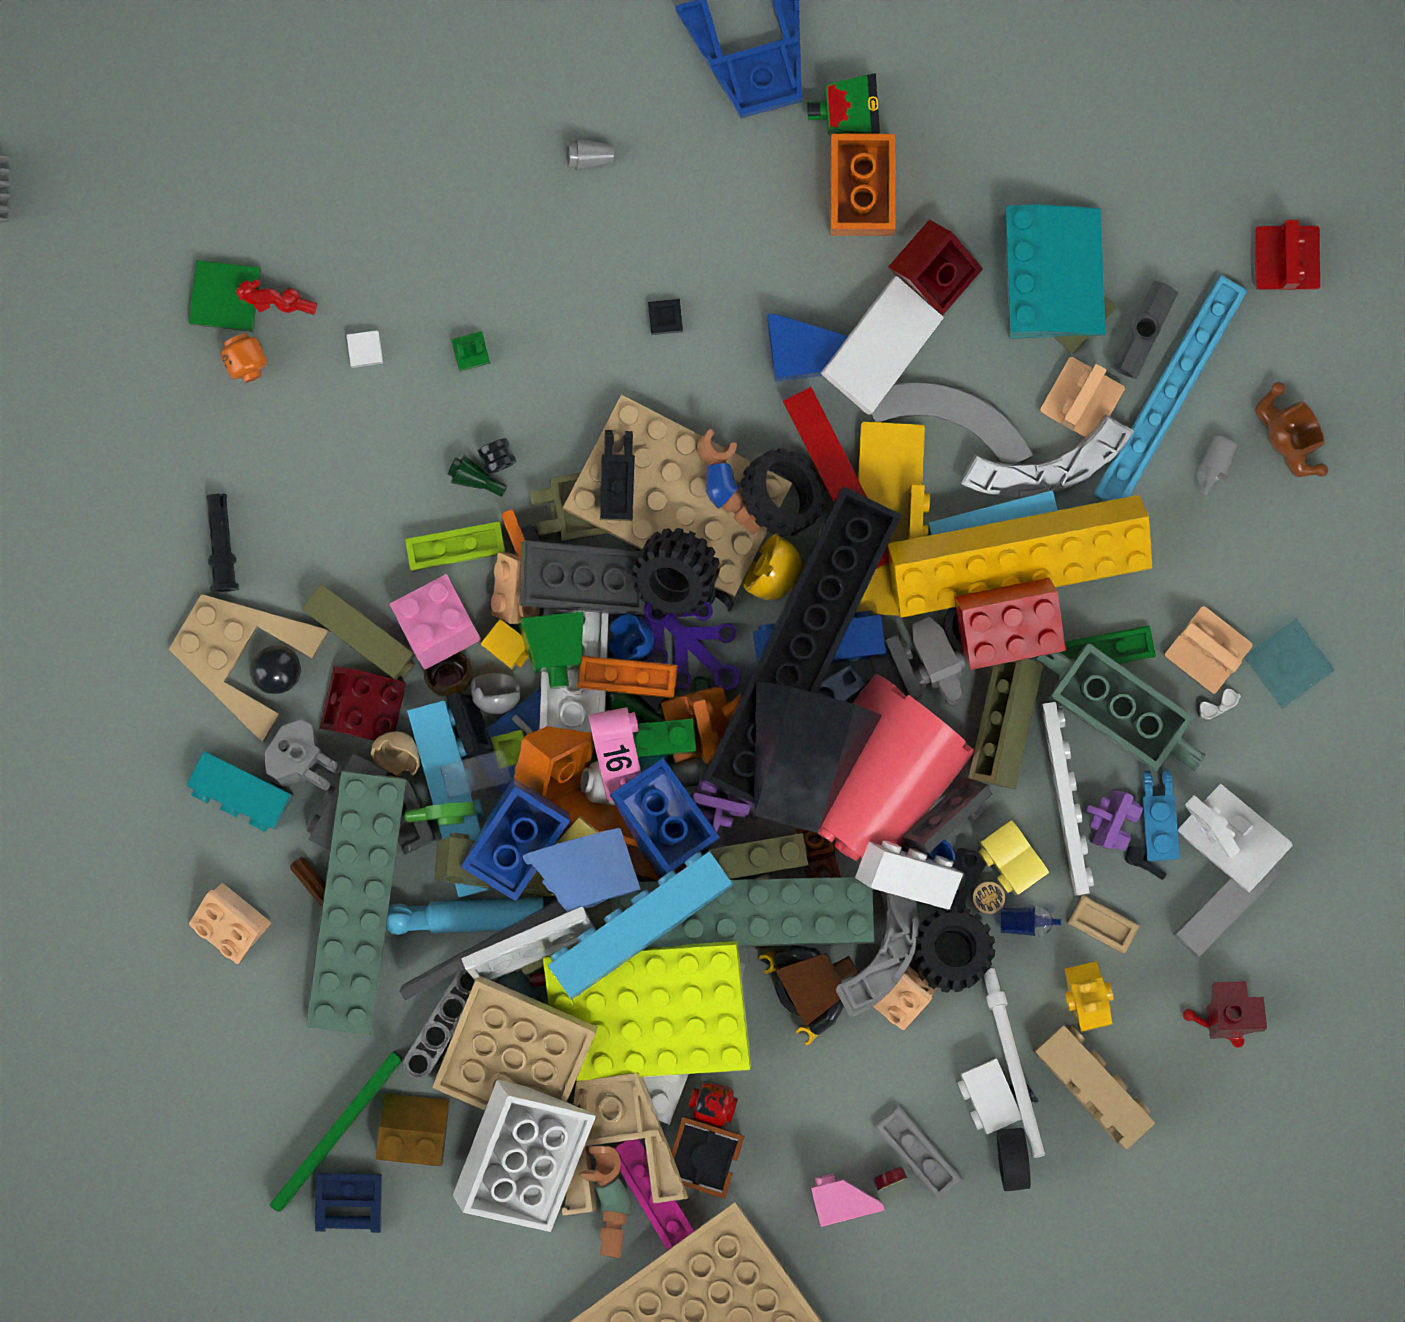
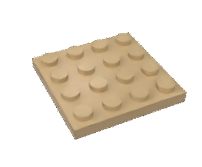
M480 976L474 982L432 1088L482 1110H486L497 1079L527 1086L567 1102L598 1027Z

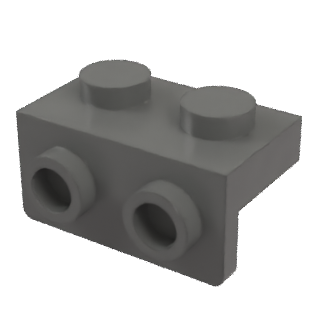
M898 635L886 639V656L879 657V654L869 656L876 674L893 683L904 695H910L915 700L922 699L923 693L921 689L926 688L920 671L916 670L913 672L909 660L913 658L908 643L906 640L900 642Z

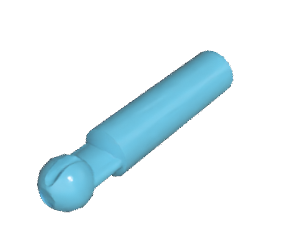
M527 897L518 898L517 901L511 898L430 902L428 906H407L396 903L388 908L386 930L396 935L416 930H429L431 934L501 931L544 908V898Z

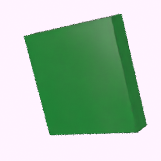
M196 260L189 324L253 332L256 308L245 300L240 301L236 294V289L244 281L252 282L256 279L260 281L261 268Z

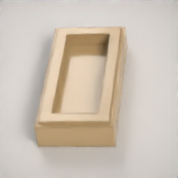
M1084 895L1081 896L1067 924L1122 954L1126 953L1140 927L1138 924Z

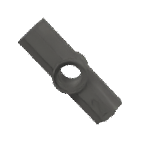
M1155 280L1152 282L1111 366L1113 369L1127 377L1137 379L1179 292L1162 282ZM1145 322L1151 325L1153 335L1150 337L1141 336L1137 331V324Z

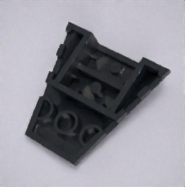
M756 680L754 816L818 833L882 715L849 702L790 686Z

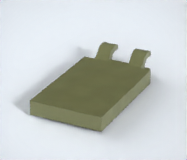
M580 473L550 478L551 488L530 491L531 506L549 503L552 520L536 523L535 527L538 538L560 533L561 541L566 542L609 534L562 509Z

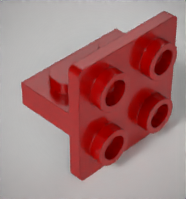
M1286 220L1282 226L1256 227L1255 265L1257 290H1318L1320 288L1319 226H1299V220Z

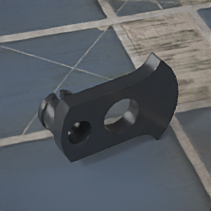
M958 848L952 867L966 875L967 884L964 888L956 891L951 906H957V910L962 911L963 908H966L965 902L968 894L986 864L976 851ZM973 855L975 857L976 863L973 867L965 864V856Z

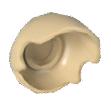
M399 731L389 732L379 736L373 742L371 756L375 765L389 771V773H394L396 777H400L405 771H410L411 775L416 774L420 766V756L416 741L408 733Z

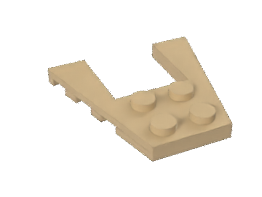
M201 594L168 650L259 740L265 742L280 714L225 683L257 628L264 630L314 659L329 631Z
M639 1073L576 1082L574 1106L592 1112L596 1117L567 1189L562 1216L597 1211L593 1181L582 1179L579 1175L583 1170H592L589 1146L645 1138L653 1203L688 1199L643 1077Z

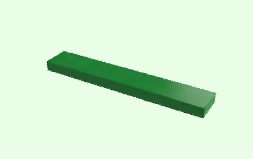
M395 1051L391 1052L269 1204L270 1207L277 1212L284 1210L403 1062V1058Z

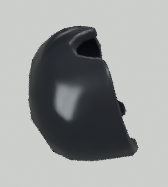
M270 646L259 651L252 659L249 672L253 684L263 693L281 694L289 691L299 682L301 666L297 655L289 648Z

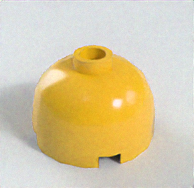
M774 534L758 550L762 555L757 563L752 561L743 582V588L746 591L764 600H778L786 596L792 590L802 569L801 556L796 547Z

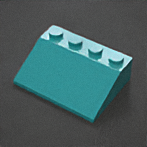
M1040 204L1006 206L1005 233L1010 339L1105 336L1101 208Z

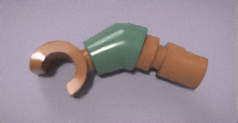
M589 1146V1153L593 1154L596 1159L595 1170H583L579 1175L586 1181L597 1182L595 1187L601 1202L602 1221L606 1222L605 1227H601L599 1239L602 1240L600 1255L621 1258L624 1231L621 1230V1226L626 1225V1218L631 1215V1195L617 1176L621 1167L618 1152L610 1146Z

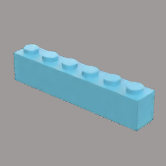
M443 700L407 710L433 805L474 802L475 816L464 817V823L439 825L442 839L450 837L451 833H462L469 835V840L475 841L481 831L479 819L484 818L480 799L473 800L470 788L475 787L476 784L471 768L465 769L462 757L467 754L465 753L461 738H456L453 727L456 723L451 708ZM455 883L459 898L492 890Z
M710 851L705 855H702L701 852L694 854L684 862L687 867L678 874L674 870L658 880L660 886L651 893L647 889L631 899L633 905L624 912L620 908L615 910L604 919L607 924L597 931L593 927L588 929L577 938L580 943L570 950L565 946L550 957L553 962L548 967L571 1000L732 887V882Z

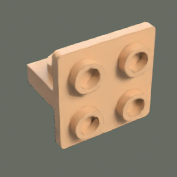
M1070 357L1040 408V413L1086 438L1099 424L1105 414L1111 415L1125 390V386L1104 375L1107 371L1105 368L1097 364L1091 368L1074 357Z
M1202 606L1165 652L1164 656L1210 693L1215 694L1227 678L1242 664V659L1252 648L1253 644L1207 607Z
M221 883L215 890L211 889L206 894L189 925L200 937L205 938L219 949L223 956L239 964L254 943L267 931L272 922L224 883Z
M908 966L890 993L876 1005L872 1006L892 1024L902 1030H905L928 1005L932 995L937 990V988L929 987L930 982L926 979L922 981L918 977L919 973L910 966Z

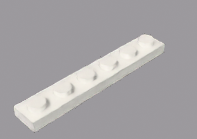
M1056 702L1045 703L1040 707L1074 896L1089 894V887L1094 886L1091 868H1085L1083 855L1088 854L1085 835L1079 836L1077 823L1082 822V814L1079 803L1074 804L1072 791L1077 790L1074 772H1068L1066 763L1067 759H1071V752L1068 740H1062L1060 729L1065 727L1064 713L1062 708L1057 709Z

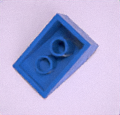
M664 758L610 794L642 854L660 879L669 872L680 868L685 864L686 860L694 854L704 851L720 838Z
M513 778L493 808L461 867L509 898L517 901L537 871L532 864L527 865L523 856L554 845L570 822L568 812Z

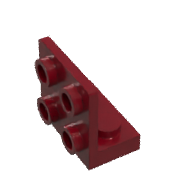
M333 666L319 729L348 734L375 741L383 734L396 731L406 683L352 668Z

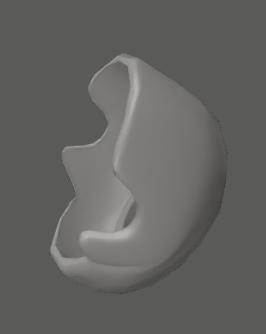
M488 673L478 675L472 679L473 702L479 709L487 713L503 714L514 709L520 701V686L517 685L516 678L512 675Z

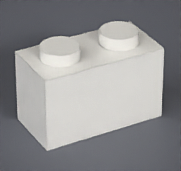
M996 1058L959 1073L962 1080L957 1082L963 1099L967 1100L970 1098L975 1110L970 1112V1115L977 1130L983 1128L984 1132L989 1134L1022 1120L1019 1108Z

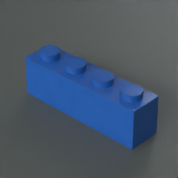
M873 611L855 613V618H852L831 664L870 659V655L879 654V657L886 656L881 615H874ZM775 623L758 626L759 631H753L756 662Z

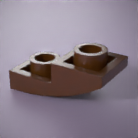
M800 828L796 829V834L803 833L808 865L805 866L807 878H841L833 843L818 833Z

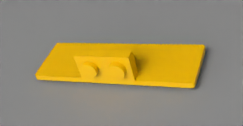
M862 422L860 429L858 480L867 498L902 514L890 539V543L928 536V525H923V512L929 513L930 493H924L925 485H922L925 426ZM889 563L875 570L855 613L873 611L875 615L900 616L892 594Z

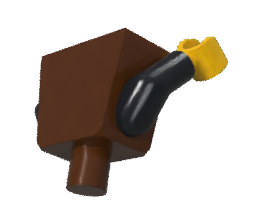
M795 946L776 953L769 952L759 956V960L767 958L770 961V968L763 972L768 974L776 971L803 1022V1025L796 1030V1034L806 1031L809 1039L804 1045L811 1044L818 1035L836 1023L844 1008L836 988L842 981L858 973L850 956L832 964L827 954H821L816 948Z

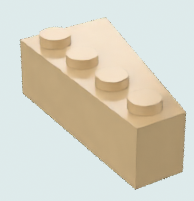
M1064 1025L1059 1026L1033 1052L1121 1148L1127 1150L1156 1124L1149 1117L1151 1111L1139 1098L1134 1100L1126 1092L1129 1087L1117 1074L1112 1077L1106 1071L1104 1066L1107 1063L1095 1050L1090 1053L1081 1044L1085 1039L1073 1026L1069 1029Z

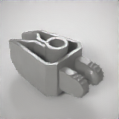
M931 617L912 624L914 650L921 666L917 667V670L920 671L924 683H929L932 690L939 688L946 704L954 707L960 704L963 698V691L960 688L961 684L958 679L962 678L961 669L966 666L959 650L953 651L943 628Z

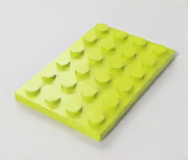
M738 941L645 948L573 1000L570 999L548 967L553 962L550 958L552 955L543 957L549 1006L598 1027L576 1081L639 1073L641 1077L751 1069Z

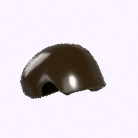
M461 652L424 670V680L428 688L438 696L444 697L453 695L455 692L463 693L470 685L473 675L470 659H467Z

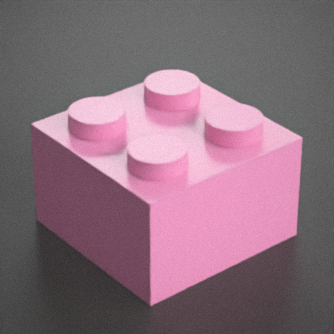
M447 574L390 603L407 640L424 670L481 641Z

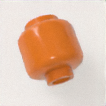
M243 333L223 343L225 347L221 351L220 356L232 379H243L244 383H249L262 376L260 371L266 367L268 361L256 337H248L247 333Z

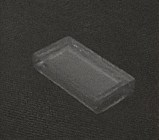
M503 750L440 767L448 798L512 781Z

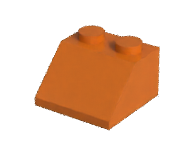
M546 726L538 731L527 734L521 742V750L518 763L515 766L514 778L551 802L579 788L584 768L589 767L594 747L592 733Z

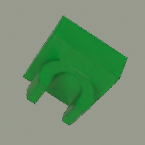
M482 331L451 339L460 372L491 364Z

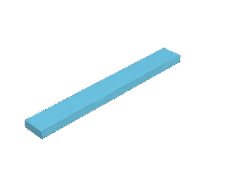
M1220 274L1132 426L1134 433L1112 460L1093 496L1103 502L1130 496L1245 297L1247 289Z

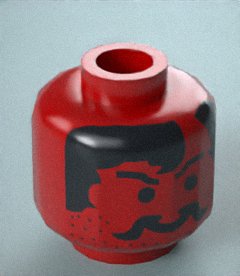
M706 1081L702 1084L701 1089H693L689 1107L694 1108L693 1116L695 1120L715 1127H722L726 1122L731 1123L738 1098L734 1097V1090L731 1087Z

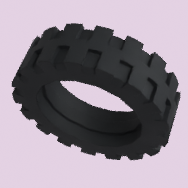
M779 448L776 451L774 449L767 451L745 468L743 472L745 477L741 479L740 487L743 488V493H741L743 502L746 501L748 506L746 510L749 515L753 514L757 525L766 527L767 532L771 534L779 533L781 537H787L790 534L794 536L814 524L816 519L821 516L823 511L820 509L825 504V498L822 497L824 488L822 483L819 484L817 479L819 478L818 473L809 467L810 463L805 458H799L798 453L794 451L787 452L784 448ZM768 470L783 474L793 483L799 495L800 507L798 515L782 511L771 500L766 488Z

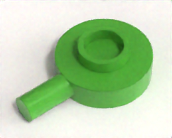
M474 802L432 805L405 811V819L408 823L438 820V825H452L464 823V817L475 816Z

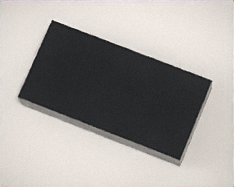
M456 692L453 695H449L447 700L465 753L485 758L494 753L481 711L473 702L472 695Z

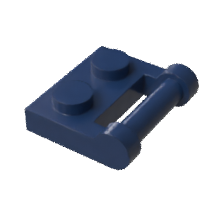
M316 1173V1232H326V1229H370L371 1233H381L382 1174ZM326 1206L371 1207V1216H327Z

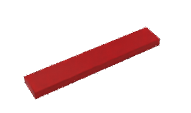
M812 387L784 400L783 403L833 502L843 486L867 497ZM887 547L876 569L889 563Z

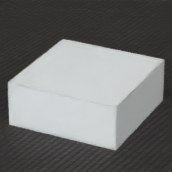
M378 330L347 335L352 368L383 364Z

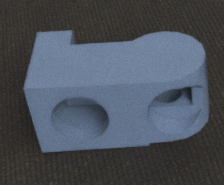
M851 664L824 680L817 694L846 701L866 685Z

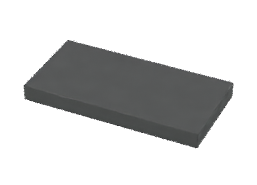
M529 540L522 541L520 606L618 615L631 613L636 616L645 615V603L640 599L641 593L635 592V582L632 581V569L641 551Z

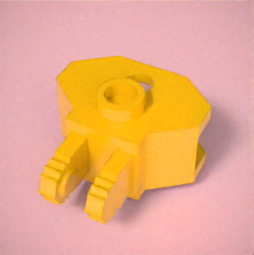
M1097 961L1065 968L1064 972L1068 992H1065V999L1069 1011H1074L1080 1032L1113 1024L1109 1001L1114 1000L1113 992L1109 981H1103Z

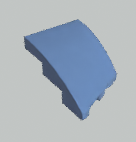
M621 828L572 839L527 853L523 856L527 865L532 864L544 878L542 883L549 891L556 895L557 901L567 913L582 906L584 909L594 907L607 899L632 894L640 890Z

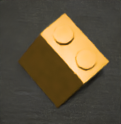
M385 1093L379 1125L376 1160L441 1167L444 1159L450 1100Z

